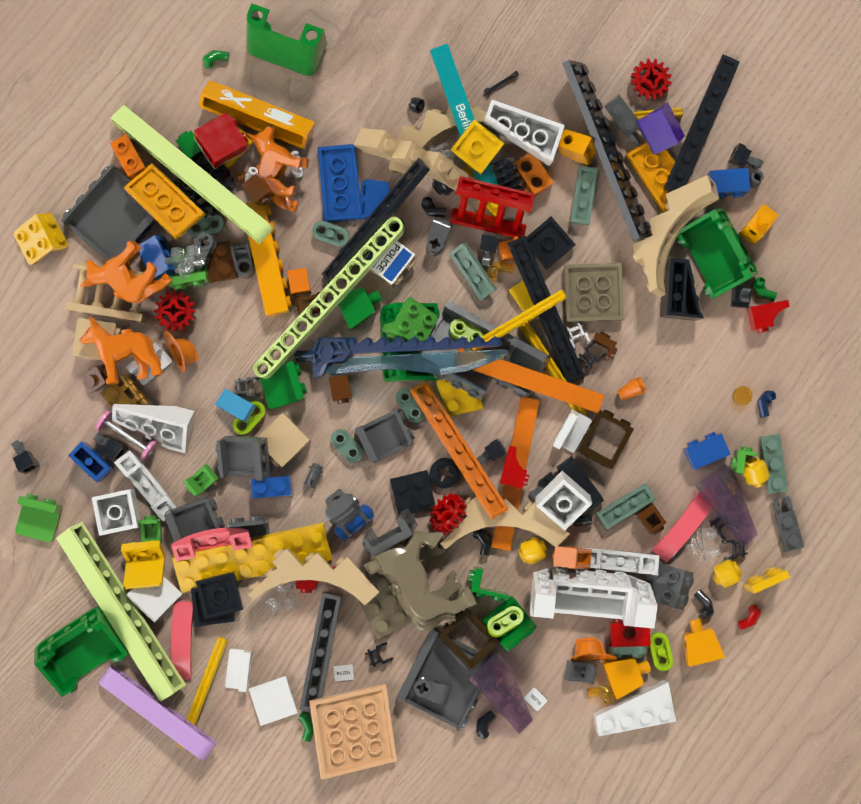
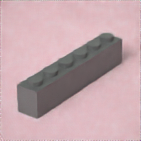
M322 592L300 710L311 712L309 701L323 698L343 596L341 594Z

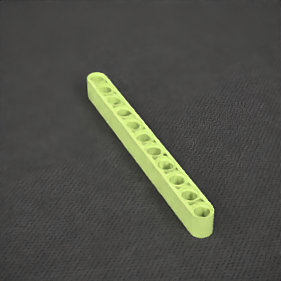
M122 105L110 118L121 131L256 242L261 244L273 231L272 226L126 106Z
M392 217L388 219L262 355L253 368L254 373L258 377L267 379L273 376L403 235L405 227L399 218ZM394 223L400 224V228L396 232L390 230L391 225ZM381 237L387 239L384 246L377 245V241ZM373 252L374 255L371 260L364 259L365 253ZM360 266L358 274H351L352 267ZM341 280L347 281V286L344 289L338 288V283ZM328 294L334 295V300L331 303L325 302V297ZM315 308H320V315L314 318L312 311ZM302 322L307 323V329L304 332L299 330V325ZM293 336V345L287 346L286 339ZM280 350V359L274 360L273 353ZM266 364L268 366V371L266 374L262 375L260 373V368L262 365Z

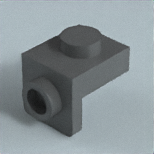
M567 660L564 680L594 684L597 676V665L584 661Z

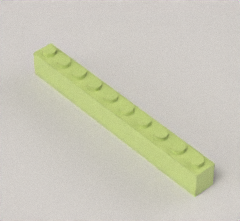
M83 522L68 528L56 539L161 702L186 685L136 605L126 596L128 594Z

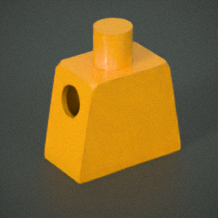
M567 129L563 131L557 147L562 156L587 167L590 166L597 151L592 137Z
M761 204L738 234L754 245L764 236L779 215L767 205ZM750 230L754 231L757 235L752 234Z
M700 618L689 620L691 631L683 633L685 664L691 667L725 658L713 629L710 627L703 628Z
M632 656L618 658L614 661H602L616 699L642 686L644 682L641 675L651 672L648 661L637 664Z

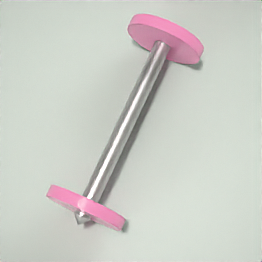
M110 410L105 412L98 421L96 430L100 431L107 425L142 449L144 452L140 460L143 462L153 454L157 442L152 441L146 447L109 422L112 416Z

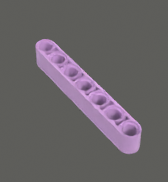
M110 665L99 680V684L197 758L205 761L216 746V741L163 701L160 702L155 695L117 667Z

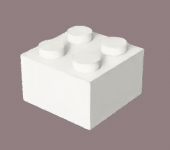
M563 471L535 497L536 506L563 530H566L592 505L590 495Z
M135 489L92 497L99 536L141 527V524H139L141 518Z

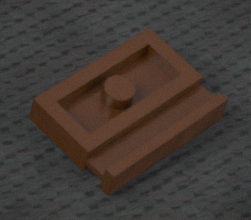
M230 240L218 242L207 264L210 283L238 278Z

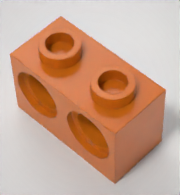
M127 134L110 143L131 180L147 168Z
M530 153L513 163V165H517L513 172H520L516 179H523V186L526 187L525 192L534 193L536 197L552 187V179L539 159ZM528 164L531 170L525 172L521 169V166ZM533 180H539L541 182V186L536 188L531 184V182Z
M555 546L552 554L553 566L575 569L590 568L592 549Z

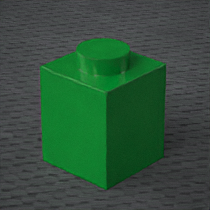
M192 131L181 133L178 139L175 140L182 152L192 161L205 155L195 141Z

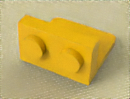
M52 212L35 214L14 231V236L30 265L35 264L51 251L63 250L69 246Z
M160 540L122 544L121 552L126 560L123 583L125 589L161 586L163 583L166 553Z

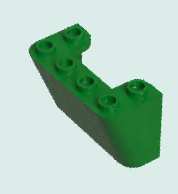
M251 3L247 13L246 25L247 52L253 57L306 76L315 74L327 46L324 29L306 23L298 41L272 31L271 25L266 21L270 10ZM258 11L262 12V19H260ZM309 31H315L317 38L308 40L306 34Z

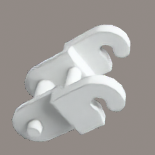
M293 151L291 153L294 156L301 158L300 155H298V151ZM292 166V173L295 178L302 177V167L296 168Z
M579 322L577 326L571 329L566 327V332L570 336L574 351L576 350L573 343L575 338L584 336L587 339L588 345L591 344L587 332H583V325H580ZM580 330V334L572 336V332Z

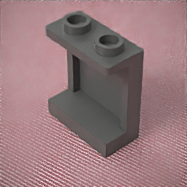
M514 337L511 342L513 346L505 360L543 373L551 356ZM493 377V379L497 380V385L504 389H507V387L513 389V394L518 397H530L533 392L532 390Z
M395 409L363 426L355 428L372 464L413 444L412 440L415 437L410 428L406 429L404 425L406 418L402 411L398 412Z
M224 436L216 442L215 449L218 454L217 469L220 473V478L236 475L255 476V480H264L270 475L266 437Z
M210 495L168 510L164 514L175 542L198 532L225 528L222 517L218 518L216 510H218L217 504L214 499L211 500Z
M409 509L401 511L396 521L399 525L398 527L380 537L376 536L372 528L369 529L363 538L365 550L368 553L370 552L372 556H375L413 535L418 524Z

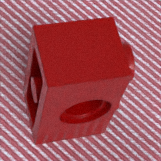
M613 619V622H609V645L611 647L651 646L650 628L625 626L622 619ZM628 627H633L634 634L631 637L625 636V630Z

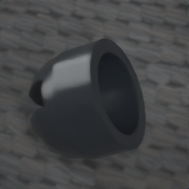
M419 97L411 98V102L408 104L409 109L417 114L421 113L425 107V101Z

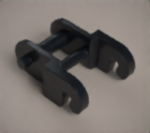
M592 341L584 349L585 352L582 355L581 353L579 354L578 360L581 359L587 365L586 369L588 367L592 368V364L595 361L598 363L606 355L604 352L602 356L595 358L589 352V348L595 344V341ZM588 354L593 360L589 362L584 355Z
M717 512L718 516L713 521L709 520L710 526H713L717 530L716 533L725 541L727 538L721 533V528L726 523H729L735 529L738 526L731 519L727 520L723 516V512ZM722 518L724 522L718 527L716 523Z
M733 539L721 541L722 543L733 544L734 554L724 557V560L736 559L739 555L745 557L748 552H745L744 543L746 541H743V539L736 542ZM736 544H740L741 553H737Z
M387 642L376 645V649L371 651L367 649L368 652L365 655H368L371 663L369 666L373 665L375 667L377 663L385 664L388 661L394 660L393 657L383 660L380 656L379 648L387 645ZM375 651L379 658V660L377 661L374 660V657L372 655V653Z

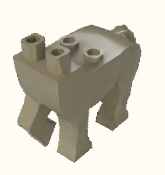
M416 531L410 536L403 548L390 549L372 556L370 558L371 561L363 565L367 576L377 572L378 575L385 576L389 580V589L392 595H396L407 616L412 618L415 627L422 631L432 630L445 620L456 621L457 613L477 604L469 587L462 589L456 599L452 601L447 600L456 590L463 588L461 582L458 583L455 578L457 576L455 570L447 575L446 581L440 589L429 592L427 574L421 563L429 558L446 553L444 547L441 548L439 545L443 535L442 532Z

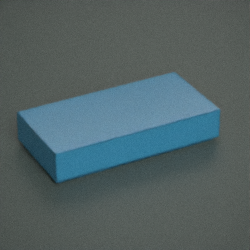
M224 389L215 403L217 407L245 423L256 408L252 403L227 389Z

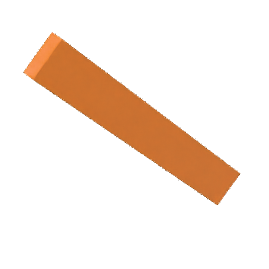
M471 348L458 349L453 362L470 370L596 413L599 412L605 396L602 393Z
M426 381L412 388L410 393L490 519L493 520L507 512L509 508L429 383Z
M520 397L511 446L517 447L516 456L518 463L526 470L539 400ZM503 484L501 497L503 500L509 501L518 510L522 489ZM495 526L491 547L510 551L515 527Z

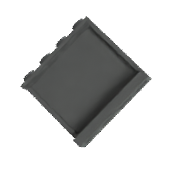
M113 164L103 169L100 178L97 181L94 180L89 185V190L77 198L76 204L72 209H68L63 214V219L61 220L106 261L122 253L127 247L128 241H136L139 244L158 223L125 191L124 186L131 180Z
M448 300L429 337H433L436 342H439L447 336L451 338L452 342H455L456 339L449 334V327L452 321L456 319L466 321L481 330L484 335L497 327ZM456 326L458 330H462L461 326ZM507 333L500 338L501 346L482 348L479 351L504 359L514 336ZM458 349L419 351L413 363L418 368L430 371L436 378L450 382L451 386L466 391L469 396L475 399H482L493 379L491 376L454 364Z
M433 628L429 631L396 699L406 702L460 731L461 727L465 728L469 720L467 715L470 709L474 710L478 702L475 699L478 692L482 693L487 684L484 681L487 674L491 675L495 668V664H493L494 659L486 655L472 670H469L438 638L441 632ZM448 636L469 659L478 652V650ZM418 677H426L452 685L447 704H439L417 696L413 688L414 681ZM422 683V685H418L420 691H422L423 688L427 689L425 683Z

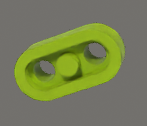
M462 319L452 321L449 327V334L456 340L463 336L471 342L474 340L473 336L482 337L484 335L481 330ZM456 326H461L462 330H458Z
M251 402L256 408L260 409V412L257 415L252 412L246 422L247 427L245 429L240 427L243 422L238 418L234 420L233 428L238 434H249L264 418L266 408L261 402Z
M511 606L492 617L487 625L489 634L493 637H501L518 627L523 621L522 610L516 606ZM514 615L517 619L513 621L510 619V616ZM498 625L501 629L497 631L493 627Z
M654 632L650 635L651 646H649L653 664L658 670L667 671L673 665L669 640L664 633ZM657 638L661 639L659 645L655 644V639ZM661 657H665L666 659L665 663L660 664L659 659Z

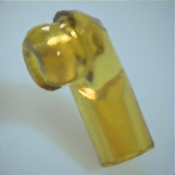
M497 261L487 268V275L489 278L494 279L501 271L512 274L515 265Z
M605 686L587 688L588 698L599 697L606 705L614 703V694Z

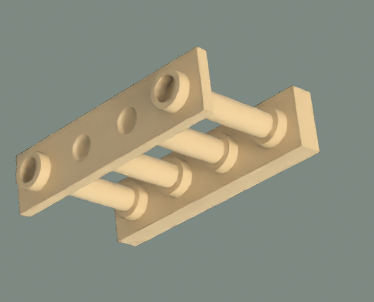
M80 262V265L73 264V268L80 271L76 298L73 300V303L66 302V310L145 324L146 316L141 314L139 310L141 303H133L132 309L129 312L122 311V300L114 296L113 306L110 309L103 308L102 300L105 284L97 285L94 303L91 306L84 305L85 287H80V285L87 279L86 263ZM136 271L135 277L144 272Z

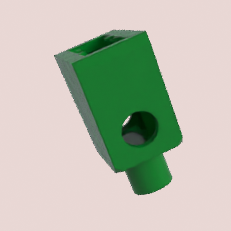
M363 287L352 290L346 295L338 306L351 331L376 313L373 305L382 301L378 290L367 295Z

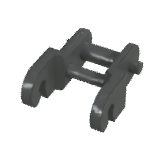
M246 377V380H241V378L235 380L234 382L237 383V392L235 394H238V396L247 394L248 397L260 396V393L248 392V382L250 380H259V377ZM241 383H245L246 392H241Z

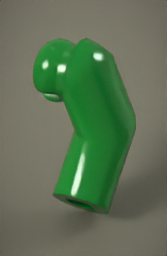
M212 50L203 56V66L205 68H212L213 62L216 60L229 61V52Z
M757 277L753 281V288L757 296L774 302L777 292L767 290L765 286L766 280L763 277Z
M302 712L298 717L299 722H302L305 728L302 739L311 742L314 734L312 716L309 713Z

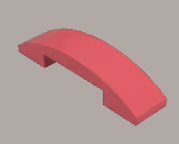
M699 491L688 504L687 509L651 551L659 555L667 563L695 532L715 503Z
M217 528L184 537L171 544V548L176 561L196 558V551L231 544L233 550L253 547L249 531L246 529Z
M175 601L171 629V662L182 679L191 680L193 603L190 601Z

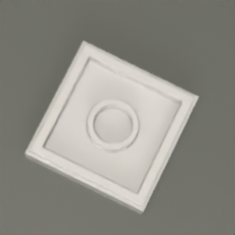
M163 576L161 586L135 588L126 596L155 623L182 593Z
M287 676L249 688L261 726L298 713Z

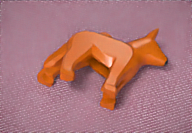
M268 126L258 134L251 135L247 133L246 136L255 143L261 155L260 163L256 167L258 169L257 174L263 177L275 194L271 201L280 208L296 212L299 202L289 199V196H295V186L285 187L279 179L284 175L288 166L308 168L310 159L298 158L284 147L274 142V128L272 126Z
M128 241L127 247L122 253L109 259L101 267L96 262L87 260V279L80 287L108 283L114 289L113 294L118 299L141 303L152 294L164 289L173 280L166 273L158 281L153 280L157 267L150 261L147 263L145 272L135 277L129 264L142 247L136 241Z
M89 316L91 326L80 338V342L82 344L94 343L97 346L98 354L107 370L108 378L106 379V384L113 385L119 383L117 362L131 355L139 366L137 380L147 378L149 365L152 369L151 376L163 374L161 361L148 336L141 332H133L132 329L121 330V334L111 336L94 318Z

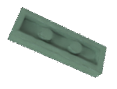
M578 167L570 223L589 226L598 168Z
M466 242L449 253L480 301L497 290Z
M780 434L759 437L762 459L766 462L770 478L766 481L767 494L788 491Z
M644 483L596 514L607 530L656 499L647 484Z

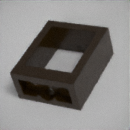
M606 409L604 411L599 410L581 441L577 452L611 470L634 428L630 427V422L622 418L620 421L614 418L612 412ZM601 418L626 431L611 460L587 447Z
M466 608L464 611L456 614V621H453L450 625L446 622L439 629L441 634L438 638L469 670H472L500 641L496 637L491 636L487 627ZM465 616L489 640L471 659L447 636Z

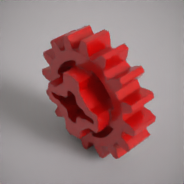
M648 58L646 64L640 61L639 67H634L633 71L635 73H632L630 76L634 80L630 82V85H635L633 92L638 91L639 98L644 95L645 101L649 97L655 101L656 96L661 99L663 93L668 92L669 89L667 87H670L672 84L669 81L672 74H667L669 67L663 68L664 62L657 64V59H655L651 63ZM645 70V75L639 77V74ZM663 82L662 87L657 90V84Z
M173 290V295L167 291L165 298L161 295L159 296L162 300L161 302H155L158 306V309L153 310V312L158 313L155 319L161 320L159 323L161 327L166 324L165 330L167 331L171 327L173 332H177V328L184 331V325L190 327L189 320H195L192 317V314L196 313V310L192 309L195 303H189L191 297L186 296L184 298L185 293L182 291L179 295L176 290ZM179 299L184 301L187 307H182ZM175 307L178 310H180L179 312H176L175 315L171 312H168L171 310H175ZM163 315L169 316L171 323L167 322ZM183 316H186L185 319L180 322V319Z
M449 493L448 496L444 494L442 500H437V506L433 505L434 510L430 512L432 518L429 519L432 523L430 526L435 531L442 532L447 535L448 531L453 533L454 527L459 528L458 523L464 521L462 517L466 515L464 510L467 508L464 504L466 501L456 493Z

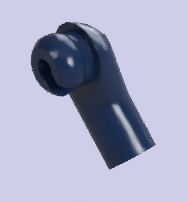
M767 390L763 392L757 400L760 418L770 416L768 405L772 400L776 399L774 391Z

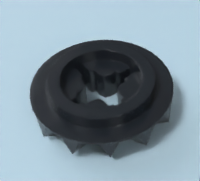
M440 458L430 468V479L437 487L450 488L460 478V470L454 460L450 458ZM447 465H449L448 472L450 473V475H453V477L446 476L445 479L441 481L442 474L439 473L437 469L444 470L447 467Z

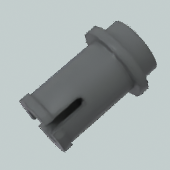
M756 170V172L754 171L749 174L751 188L758 187L764 179V174L761 171Z
M313 463L312 466H309L310 471L303 484L308 487L310 484V487L315 489L320 474L324 471L323 466Z

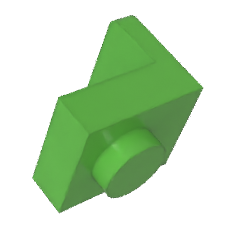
M741 447V450H735L734 457L730 461L732 473L744 474L746 456L756 457L758 452H752L753 448Z
M205 464L195 474L186 479L184 484L189 492L196 497L206 491L219 478L210 466Z
M144 516V520H139V524H141V542H149L151 540H160L162 542L161 519H156V516Z

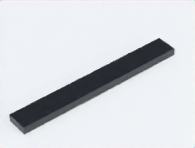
M722 54L663 190L671 192L687 184L740 61Z
M417 158L324 270L322 275L327 284L334 279L382 225L390 219L430 171V168L422 159Z
M524 235L507 243L533 306L551 296L526 236ZM556 306L539 314V320L565 380L572 383L585 377Z

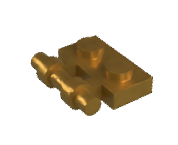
M126 373L120 377L124 382L121 387L119 384H113L100 393L111 408L114 404H149V401L145 398V393L137 388L134 379L130 378ZM128 389L135 396L132 400L125 393Z

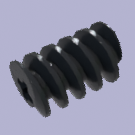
M505 157L490 164L497 165L493 172L500 173L496 177V180H503L499 184L500 186L521 191L526 189L525 186H519L523 179H516L520 172H513L517 168V165H511L514 161L513 157Z

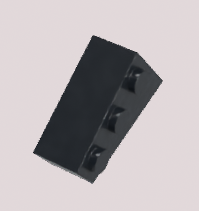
M667 259L664 276L666 295L661 297L660 318L691 321L704 319L703 313L700 311L699 297L696 295L695 281L689 259Z

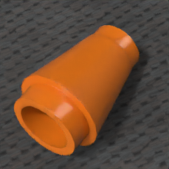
M634 377L617 392L623 401L644 394L643 392L647 388L641 377Z

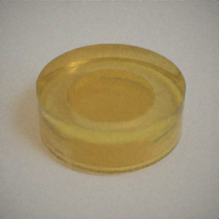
M737 387L732 393V399L737 405H747L752 400V392L748 387Z

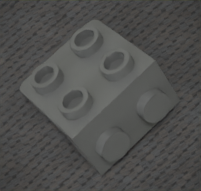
M264 515L250 517V521H245L244 517L233 518L231 523L226 524L227 528L248 530L251 538L270 534L269 519H264Z
M659 563L658 575L647 574L645 581L650 583L657 603L684 610L689 601V589L694 583V573Z

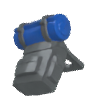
M338 489L326 499L329 507L325 510V516L331 524H336L334 528L335 534L341 540L345 541L347 538H351L352 534L366 523H370V520L375 517L371 507L365 504L360 506L359 500L354 495L344 494L341 489ZM340 496V498L333 503L334 498Z

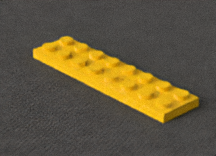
M324 522L251 538L253 547L233 550L231 544L196 551V558L176 561L175 556L172 555L181 593L191 591V588H197V580L235 571L238 581L264 575L272 567L276 570L277 567L272 562L276 559L274 555L281 548L284 551L289 548L303 564H306L304 559L312 552L314 555L319 552L326 561L332 560V553Z

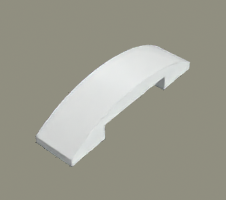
M129 450L114 463L149 502L162 521L166 520L164 517L165 512L176 508V505L150 471Z
M586 548L592 549L590 568L658 575L659 555Z

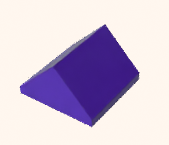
M668 102L636 121L653 155L678 144L685 137Z

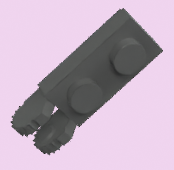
M617 95L604 107L625 135L629 136L636 147H639L640 142L632 134L637 129L641 132L636 122L638 118L622 97Z
M788 495L784 496V504L787 511L782 513L778 499H773L774 517L784 552L805 547L790 497Z

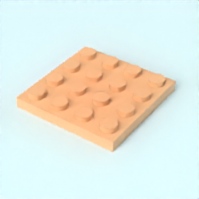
M385 684L309 701L320 777L322 779L397 761Z

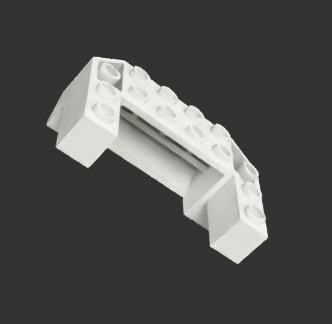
M559 566L533 572L530 616L553 619L554 613L622 619L625 626L655 628L657 603L651 585L646 581L626 575L624 572H615L614 574L607 573L604 570H596L594 572L587 569L573 570Z

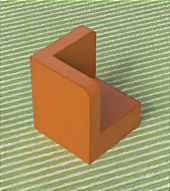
M517 236L511 240L498 242L502 262L513 259L507 243L518 239Z
M306 268L287 271L290 291L293 296L311 293Z

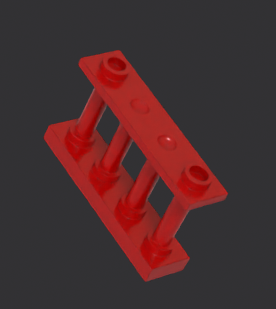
M462 176L459 177L455 194L460 195L461 199L459 208L453 207L450 223L508 237L517 236L520 238L525 235L527 225L522 224L525 211L531 212L534 193ZM469 198L480 200L477 213L466 210ZM487 202L499 205L496 217L485 215ZM506 206L517 209L515 221L503 219Z

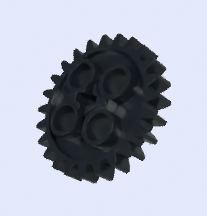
M201 158L200 163H197L193 159V162L207 173H210V176L215 180L218 179L217 181L234 194L233 190H231L235 188L234 183H232L234 179L224 164L214 169L208 160L205 162ZM180 178L173 181L204 212V218H207L208 213L214 217V211L221 213L205 199L203 202L197 203L203 197L192 188H187L188 185Z

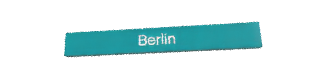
M447 43L429 51L461 137L475 118ZM491 163L488 164L481 175L472 169L476 180L498 185L493 168L490 165Z

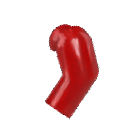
M750 605L748 607V617L737 622L741 631L757 624L761 616V610L757 605Z

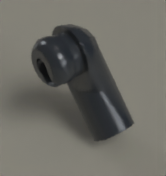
M427 196L422 199L421 206L428 216L446 217V208L436 207L431 197Z
M580 515L572 525L575 527L593 524L592 516Z
M484 529L473 531V537L477 538L481 543L480 555L489 556L492 542L491 537Z
M701 589L698 590L694 596L703 605L704 608L700 613L707 619L710 615L714 614L712 600Z
M491 709L477 720L476 734L481 739L488 738V723L496 718Z

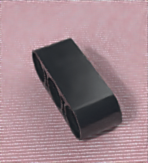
M572 456L556 467L559 473L563 471L590 495L592 505L587 509L588 512L604 501L599 491Z

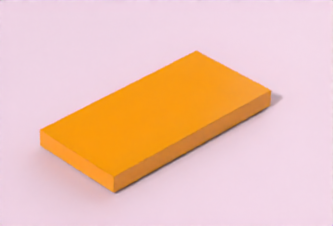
M645 142L625 156L660 211L664 213L668 211L666 207V194L669 192L663 190V187L675 160L668 149L653 155L648 143Z
M153 163L124 186L125 191L176 240L205 216L204 212Z

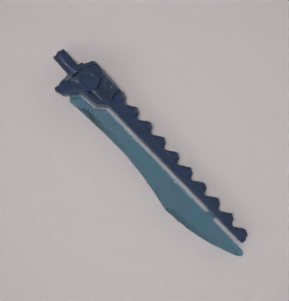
M447 336L439 342H436L433 337H428L423 342H420L419 338L413 337L406 343L401 337H397L391 343L385 337L380 338L375 343L369 337H366L360 343L353 337H323L316 340L312 350H296L294 357L296 362H312L314 378L322 377L325 373L336 375L371 370H409L444 375L482 367L508 356L509 351L505 349L472 351V348L501 346L502 342L496 336L487 342L480 336L471 342L463 336L455 342H452L451 338ZM464 349V352L353 357L355 354Z

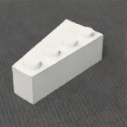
M491 100L483 122L548 166L553 162L565 126L495 100Z
M664 679L658 682V684L649 686L641 692L630 695L624 700L594 712L593 717L597 734L604 736L676 722L669 683Z

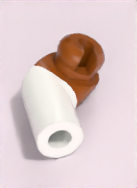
M250 167L248 172L236 173V181L238 183L242 182V184L258 173V169Z

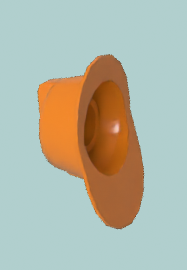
M168 331L163 332L167 348L176 360L181 372L184 373L186 366L199 359L195 346L189 340L174 339Z
M594 637L577 639L575 642V656L570 658L572 661H614L618 659L616 656L606 654L602 642Z

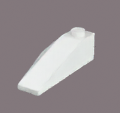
M114 404L112 406V421L132 431L138 430L146 434L145 438L149 440L153 438L161 442V446L167 449L186 453L194 425L195 411L177 406Z

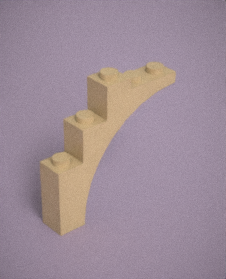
M448 106L446 115L437 109L427 110L421 131L412 125L402 126L398 139L412 141L425 150L433 141L444 134L457 130L450 107ZM478 106L471 107L475 120L482 126H487L483 123L487 112ZM391 160L389 173L402 177L410 167Z
M361 128L353 144L367 154L383 157L407 167H411L417 158H420L430 168V171L426 174L427 176L447 185L455 191L460 176L476 180L455 166L453 161L440 152L426 151L414 142L399 140L385 130Z
M708 175L667 193L666 207L668 211L649 219L651 226L649 227V232L651 236L632 244L634 250L632 253L636 263L643 266V271L648 278L647 288L650 293H654L657 297L666 295L664 285L665 266L676 237L694 215L706 206L719 200L716 183Z
M469 496L464 503L467 506L464 510L467 516L465 518L462 517L464 521L458 523L459 528L455 527L453 533L448 531L447 535L443 534L440 544L447 549L457 539L470 532L494 526L517 527L531 531L546 539L554 547L559 546L569 533L536 506V501L533 503L529 501L522 509L524 513L521 514L509 501L504 499L503 501L509 510L491 520L478 498L475 496L472 499Z
M281 548L274 555L276 559L272 562L277 569L275 570L272 567L265 573L266 579L261 583L259 581L254 583L250 587L251 592L248 595L252 600H255L265 591L280 584L297 580H315L341 587L366 605L380 590L349 556L346 559L342 556L334 564L336 566L334 569L319 552L315 555L312 552L304 559L306 564H303L289 548L285 551Z

